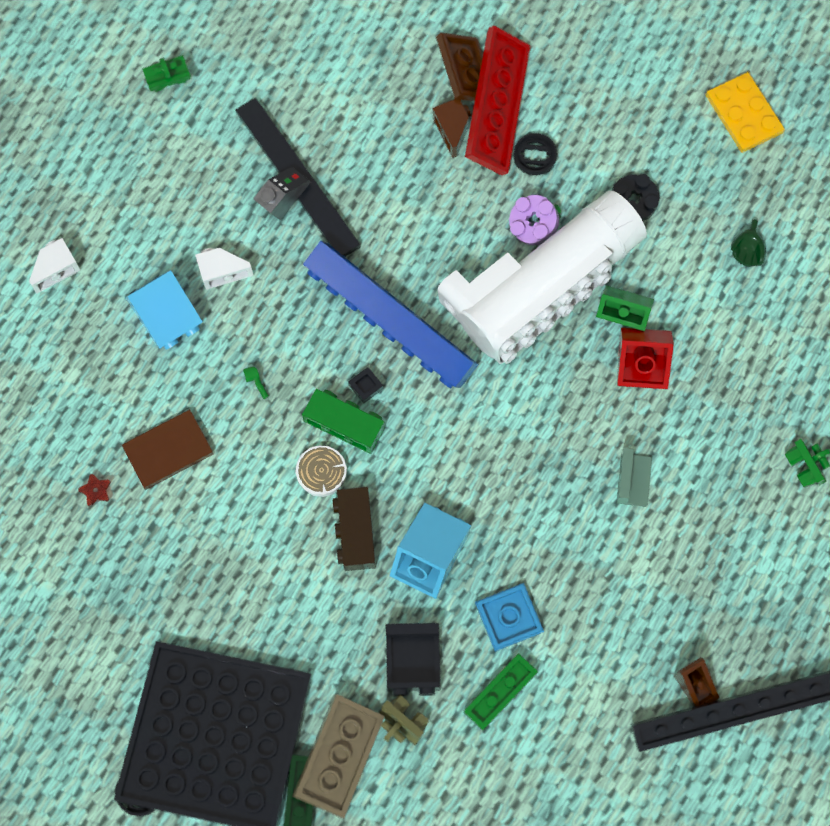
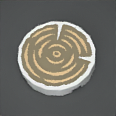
M319 445L309 448L301 454L297 461L296 476L298 483L313 496L325 497L337 492L346 480L347 467L345 460L337 450L329 446Z

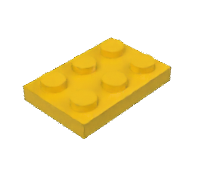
M749 72L706 92L705 96L741 153L784 133V127Z

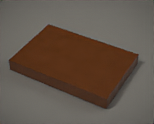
M440 32L436 36V40L454 98L457 100L475 101L483 58L478 38Z
M190 409L122 444L145 490L214 455Z

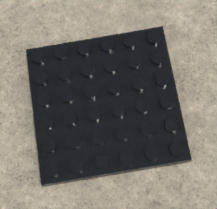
M156 641L114 801L226 826H277L290 772L292 755H294L310 686L311 673Z

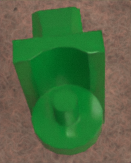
M183 55L166 61L163 57L159 59L160 63L142 68L150 92L164 90V87L176 83L179 85L191 79Z
M802 439L794 442L796 446L786 452L785 456L792 467L804 460L809 467L797 474L802 486L805 488L816 483L819 485L824 484L826 480L816 463L820 462L823 469L829 468L830 464L827 458L830 456V449L822 451L819 444H815L811 447L815 453L812 457Z

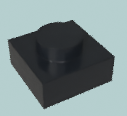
M369 367L348 381V385L363 403L384 389L383 384Z

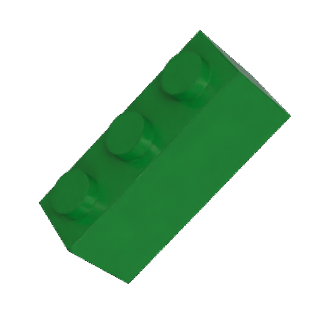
M316 389L302 413L305 423L369 454H372L385 430V422L380 415L372 411L366 413L360 410V407L352 401L347 400L343 402L337 399V395L329 390L322 392Z

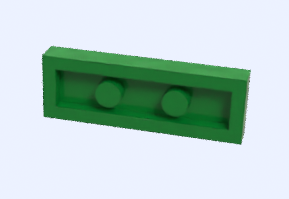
M518 653L463 713L484 731L535 677L538 671Z

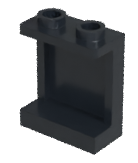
M439 623L386 624L387 692H392V696H408V691H419L420 696L435 695V691L441 690Z

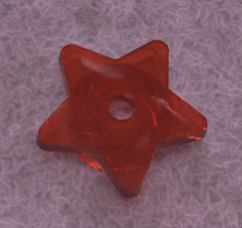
M90 474L88 483L79 487L78 491L86 495L89 507L95 502H108L110 499L107 494V488L111 481L109 479L98 480L94 474ZM94 488H97L98 491H97V492H93V489H94Z

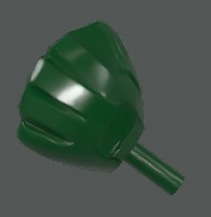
M752 220L750 230L742 232L731 244L732 254L736 261L747 267L761 266L766 258L764 240L756 232L757 220Z

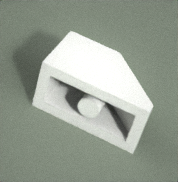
M63 238L47 243L39 251L29 280L36 294L80 271Z
M207 248L195 255L206 290L254 276L250 262L221 248Z

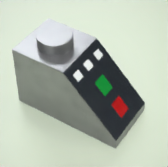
M290 167L268 179L253 199L281 220L310 184V181L293 167Z

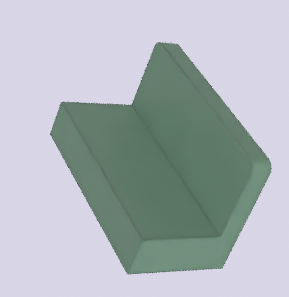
M623 448L616 504L646 507L649 497L652 458L633 455L634 449Z

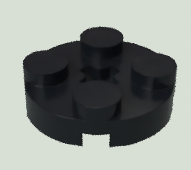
M645 174L627 175L613 185L612 191L624 197L637 211L642 221L652 217L658 207L660 194L657 186L650 180L649 176ZM631 194L641 197L639 198V203H635L634 200L629 201L628 198L631 197Z

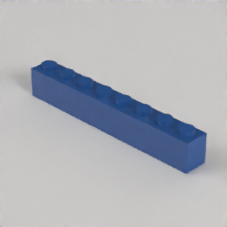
M320 241L303 263L309 269L308 275L318 282L320 279L328 284L325 288L333 295L338 296L340 294L346 299L344 303L355 312L359 309L365 314L363 319L374 327L376 325L380 326L384 330L382 334L392 342L395 340L403 345L401 347L402 351L412 358L416 355L422 360L420 365L430 373L433 371L437 372L441 376L439 380L450 389L453 386L461 388L479 365L328 243Z

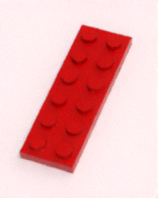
M493 25L487 31L465 157L503 176L509 172L530 45Z

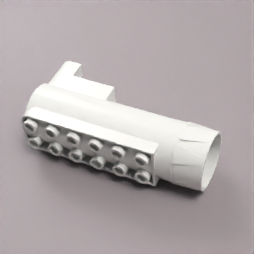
M609 190L597 200L584 207L577 216L519 263L507 252L470 283L455 270L440 283L438 287L439 302L463 326L468 336L487 356L495 359L499 364H508L514 360L517 352L523 347H530L539 334L548 332L554 326L556 320L561 316L566 317L569 315L578 302L586 301L595 288L604 286L611 279L612 265L622 260L630 250L646 238L645 225L637 211L624 197Z

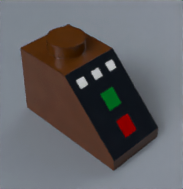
M457 99L433 108V121L452 158L458 155L469 128V118H471L468 106L466 104L463 105L461 100Z

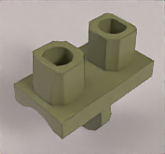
M401 695L391 702L387 700L379 714L385 716V721L381 727L388 732L384 737V740L387 742L394 737L398 742L402 743L407 738L412 744L416 745L424 734L423 731L429 722L428 718L420 712L411 720L407 718L403 713L409 708L410 704Z

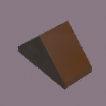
M702 657L679 670L674 676L693 707L714 702L720 698Z

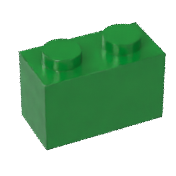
M606 285L596 317L645 331L654 299Z

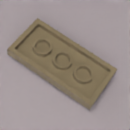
M335 694L292 797L341 819L344 818L385 716Z

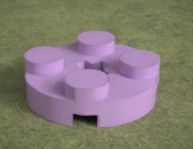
M530 195L521 197L516 201L510 213L509 225L511 233L527 245H540L556 233L559 226V214L555 206L543 196ZM536 214L540 221L535 222L534 226H531L529 218Z

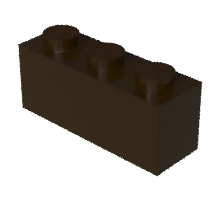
M368 487L337 490V498H333L334 514L339 513L340 522L335 523L336 539H341L342 548L337 549L338 564H343L344 571L374 569L376 565Z

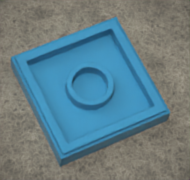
M524 583L475 602L495 652L544 633Z

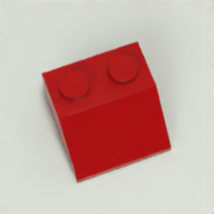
M621 328L617 386L668 389L674 346L672 331L652 329L642 331L635 328Z

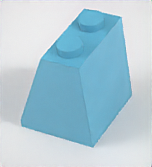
M171 270L125 297L159 349L163 346L166 350L179 343L178 337L186 334L187 337L200 330L198 325L203 323Z
M424 503L398 546L390 577L436 599L467 539L471 525L460 518H455L441 511L437 507Z

